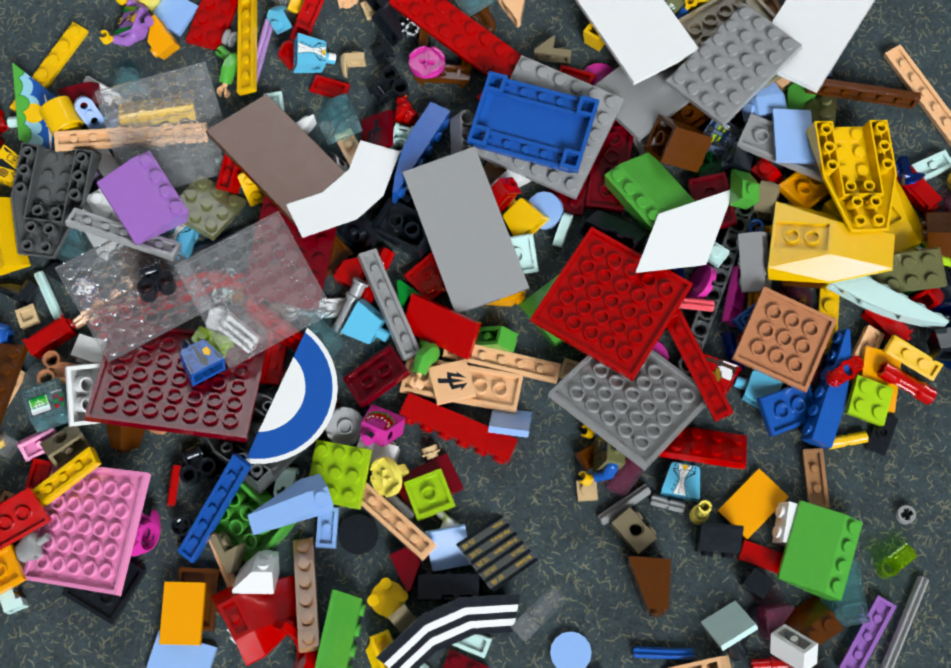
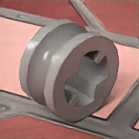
M227 29L222 36V44H228L232 48L237 40L238 33Z
M909 505L901 506L896 511L897 520L901 524H910L916 518L915 509ZM904 510H907V512H910L911 516L908 517V520H905V517L902 518L901 516Z

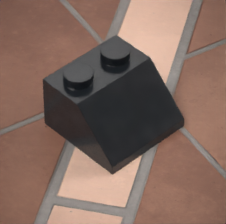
M702 522L696 528L695 552L701 553L703 557H713V554H721V558L733 559L734 556L740 553L744 526Z

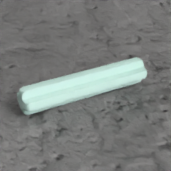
M44 271L36 272L34 277L53 319L62 318L61 315L63 313Z

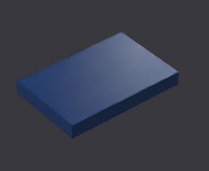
M789 386L756 398L768 436L773 437L806 424L809 415L808 410L814 400L811 386H809L805 393Z

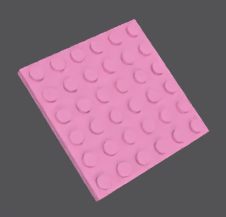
M52 463L49 477L61 467L57 469ZM97 467L48 504L45 508L52 520L34 532H38L40 537L45 533H49L51 540L42 545L43 554L40 559L25 563L24 573L27 580L121 596L151 474L140 471Z

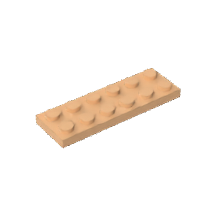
M415 357L407 359L405 366L411 375L402 380L400 393H412L416 396L435 399L428 372L426 375H421V379L425 382L421 390L415 389L410 385V378L416 375V373L412 372ZM437 360L430 367L450 362ZM468 365L476 397L455 401V403L511 413L517 412L523 381L522 374Z

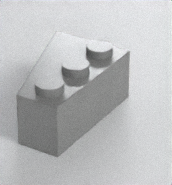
M759 231L738 234L736 245L740 256L738 258V268L741 271L739 286L744 293L761 292L764 286L771 289L772 280H768V261L772 233Z

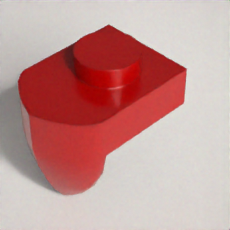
M292 40L284 41L277 52V56L289 70L293 69L294 42Z

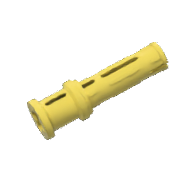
M703 500L692 508L689 518L693 524L700 525L709 518L710 508L712 507L709 501Z

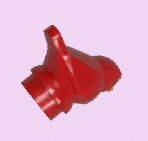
M407 95L398 96L396 99L397 106L393 128L396 122H403L405 125L413 126L419 115L412 109V105L407 100Z

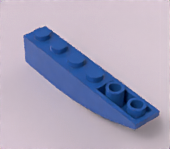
M430 102L413 127L398 161L392 191L393 203L396 204L398 199L403 198L406 193L407 184L403 172L423 165L425 158L432 154L434 144L436 142L439 143L444 129L449 128L450 110Z
M849 329L837 330L832 336V344L826 355L824 369L820 373V381L814 392L815 397L808 410L807 422L802 429L801 440L817 448H832L843 414L849 380L838 387H831L826 381V374L828 371L837 368L842 361L851 358V335ZM845 365L844 372L850 376V367Z

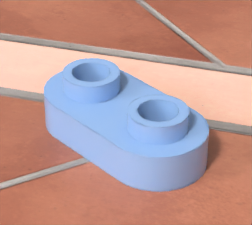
M87 96L78 97L74 102V108L89 129H102L105 120L93 101ZM82 102H86L85 108L80 107ZM92 118H97L95 123H91Z

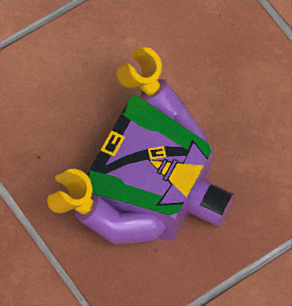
M115 0L119 5L127 4V6H124L113 36H110L107 30L100 31L104 36L99 37L101 42L105 45L113 42V44L129 47L135 42L145 39L149 28L154 23L151 17L153 15L148 13V8L137 0Z

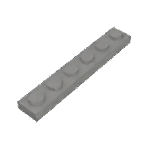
M75 207L65 221L68 227L170 261L175 260L181 249L180 242L159 235L136 246L122 223Z
M377 249L359 253L357 258L401 360L404 361L415 357L420 348Z

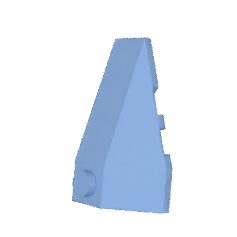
M776 82L762 89L741 109L744 122L747 123L751 113L771 120L773 109H787L785 95L779 89Z
M320 474L298 480L248 514L247 517L252 533L256 535L330 513L334 505L325 481Z

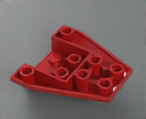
M293 575L278 578L274 594H232V586L210 596L219 615L221 614L246 667L266 657L287 636L273 628L276 619L281 621L288 619L294 623L297 622L295 578Z

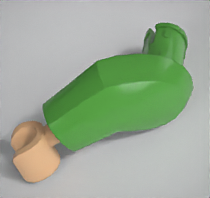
M221 45L217 48L221 53L215 51V54L224 61L219 82L222 85L217 88V94L221 97L224 92V97L228 99L231 93L227 86L232 85L237 73V54L231 53Z
M419 339L420 343H418L420 349L416 353L412 372L416 373V375L412 376L409 380L413 388L420 390L425 385L421 375H426L430 366L440 356L438 345L423 339Z

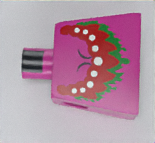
M372 404L361 423L360 437L362 442L367 446H370L372 443L382 447L387 446L403 434L406 418Z

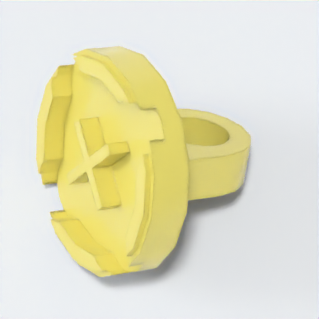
M380 457L374 460L370 467V471L372 470L370 480L373 488L379 495L392 497L399 493L402 488V478L409 473V469L406 464L397 465L389 457Z

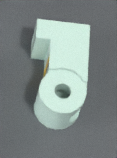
M18 585L0 595V602L4 613L12 614L29 607L27 599L19 596Z

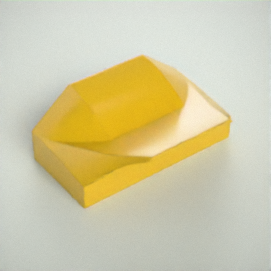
M388 629L369 637L370 643L366 648V653L372 668H389L376 658L394 641Z

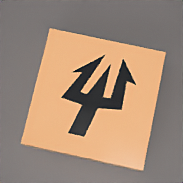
M466 359L429 368L428 373L437 406L476 397Z

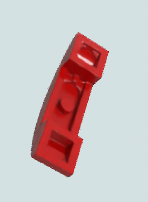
M303 0L289 39L294 41L297 33L311 36L312 28L324 0Z

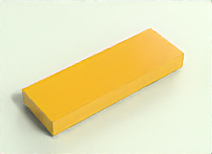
M896 335L891 336L882 351L931 381H934L944 365L939 361H933L931 356Z

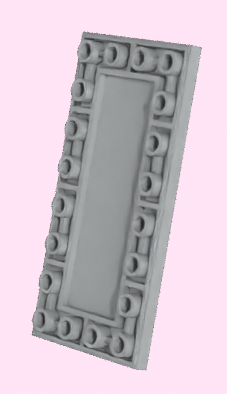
M677 64L635 85L631 83L623 69L619 66L594 85L624 98V103L615 120L638 142L651 132L658 114L670 118L689 103L687 99L666 84V80L679 68Z
M475 146L403 172L454 311L464 313L529 289Z

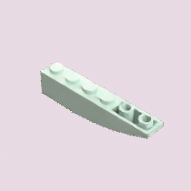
M870 275L830 283L826 287L828 290L864 309L899 322L934 329L944 328L949 322L941 313L932 312L924 304L914 302L907 295L891 290L887 284L874 281Z

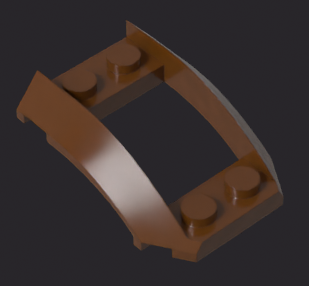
M421 28L419 30L418 47H429L430 35ZM462 60V65L445 64L443 72L436 77L424 79L414 75V79L423 87L424 82L460 84L461 89L469 83L471 65L465 60Z

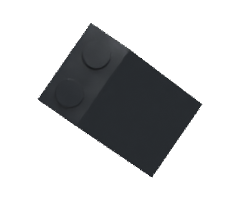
M389 197L371 226L374 227L380 237L406 254L421 261L429 251L430 245L418 213L415 209L398 201L396 204L393 203L392 198Z

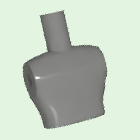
M31 532L24 536L15 546V552L19 561L26 563L40 559L43 554L42 545L51 540V535L45 533L40 537L38 532Z

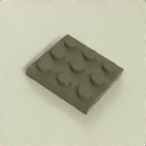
M199 174L179 196L189 211L188 220L184 225L214 241L245 207L247 200L237 194L215 189V182Z

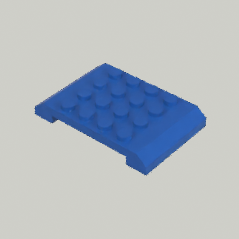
M489 71L467 143L485 151L567 173H578L600 100L584 95L577 97L508 79L507 75Z

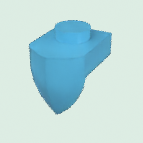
M284 5L275 6L267 13V19L277 35L292 28L283 11L287 8Z

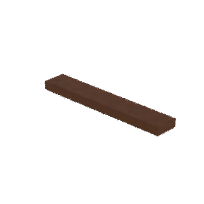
M827 78L817 93L805 88V93L909 109H913L921 99L920 92Z

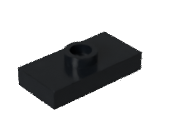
M887 414L884 426L880 427L874 424L865 449L885 456L898 418Z

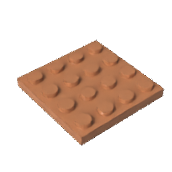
M764 286L748 319L732 360L805 393L810 386L837 319Z

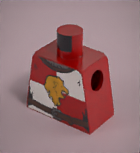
M704 354L724 395H727L741 371V367Z

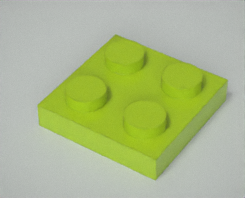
M856 375L853 379L845 414L880 427L884 426L894 388Z
M441 468L404 482L418 521L456 507Z

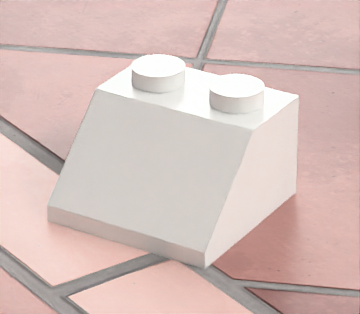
M258 551L239 569L232 594H274L280 574L279 551Z

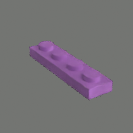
M879 595L875 597L838 668L865 667L894 613L896 605Z

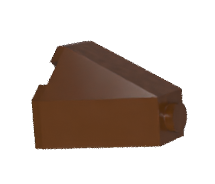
M106 424L111 448L119 449V453H129L131 449L139 448L146 429Z

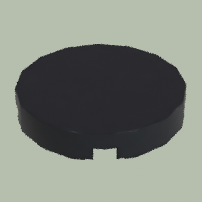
M355 514L347 517L342 522L338 538L341 546L347 552L362 555L375 547L379 532L376 524L370 517Z

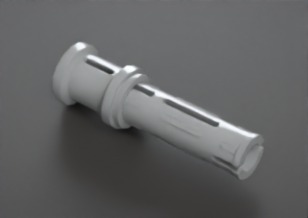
M353 277V283L349 291L345 293L346 300L331 328V331L336 334H343L341 331L356 303L362 299L361 296L365 288L369 286L366 281L360 278Z

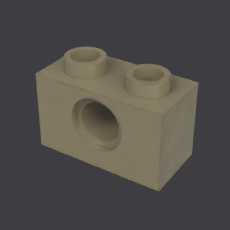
M69 425L40 444L57 469L89 446L91 447L77 426L69 427Z
M629 507L611 522V527L632 552L639 556L656 542L657 537L655 535L657 533L650 525L646 526L643 523V517L636 509L633 511ZM636 526L641 530V533L639 535H632L630 528Z

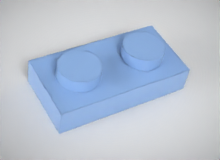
M333 508L332 512L318 516L316 548L337 549L339 508Z

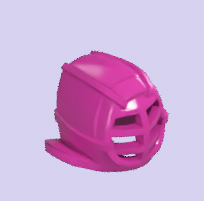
M152 509L150 516L144 513L141 514L131 556L144 554L152 550L158 543L161 524L157 510ZM150 529V535H149V538L147 539L146 536H147L148 530Z

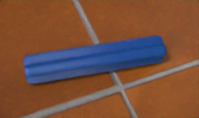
M633 647L634 658L693 660L695 657V652L692 648Z

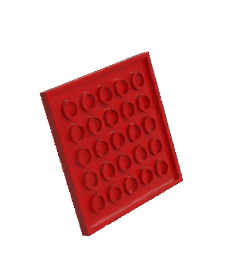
M591 226L530 318V322L633 381L693 287V283L669 269L635 273L642 254Z

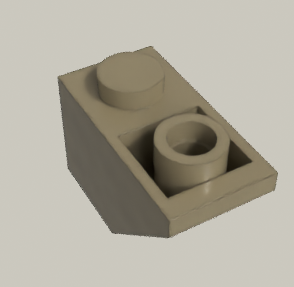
M761 180L759 185V202L754 205L755 218L769 222L773 221L776 201L779 202L780 185L773 181Z

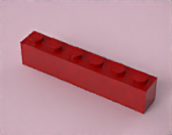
M408 393L399 412L400 416L406 418V424L413 426V423L421 426L420 429L429 434L433 431L442 440H454L456 445L461 448L467 449V447L475 449L474 453L482 457L489 455L493 457L492 460L501 465L504 462L509 464L518 444V439L515 437L489 433V426L440 405L437 406V404L412 393Z

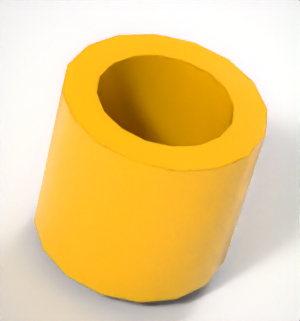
M68 96L55 97L43 104L39 110L53 137L54 131L80 130L84 125L83 120L76 112Z

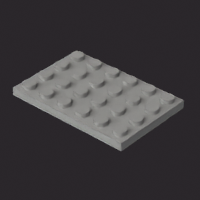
M744 3L666 80V84L721 127H724L802 49V44Z

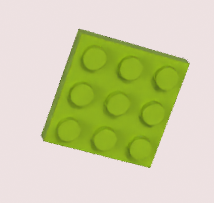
M316 440L309 476L316 474L322 476L334 505L361 510L372 450Z

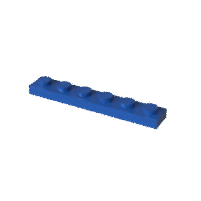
M238 453L233 454L177 551L191 563H195L252 467V464Z

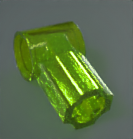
M904 543L876 565L877 575L883 579H889L897 575L900 570L917 558L915 550L907 543ZM884 564H888L891 567L890 574L884 570Z

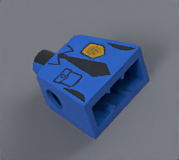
M187 338L181 343L183 347L180 351L181 364L192 386L226 370L225 358L206 340L194 343L191 338Z

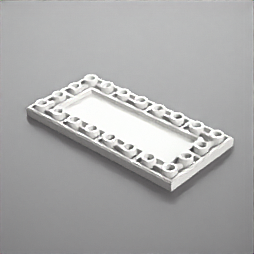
M575 0L633 85L679 63L699 49L664 0Z
M786 0L772 23L802 44V49L776 75L817 93L875 0Z

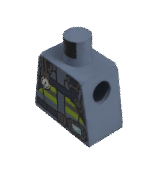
M711 120L704 131L713 137L707 152L712 151L714 155L722 157L725 151L737 146L738 141L736 140L740 133L739 129L730 122L721 127L714 120Z

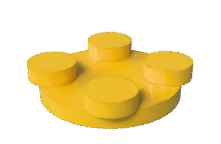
M383 578L372 590L367 603L377 614L389 619L390 615L403 604H406L408 593L398 583L391 581L389 578Z

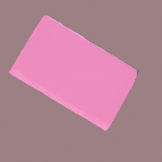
M53 425L16 442L26 462L45 453L40 444L57 433Z

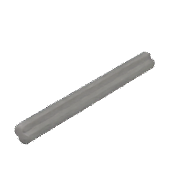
M917 577L880 668H894L929 583V579L926 577Z

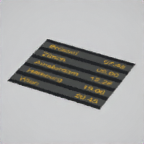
M502 515L456 544L493 592L538 561Z

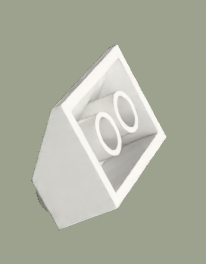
M100 189L88 195L82 210L120 222ZM86 233L100 259L123 246L122 244Z
M101 363L65 366L69 427L97 424L96 422L85 421L84 416Z

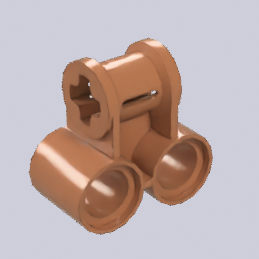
M47 351L42 357V362L47 369H43L38 373L37 382L44 389L48 385L49 388L47 390L53 391L59 383L66 385L65 366L76 364L65 362L56 351ZM57 358V362L50 365L51 360ZM52 376L51 381L45 383L46 378Z

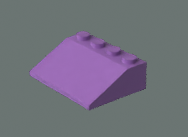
M150 150L131 158L97 182L101 192L136 246L174 229L188 220V209Z

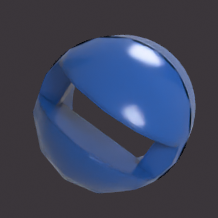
M753 219L748 224V230L753 232L752 229L760 224L761 227L754 232H763L764 224L759 219Z

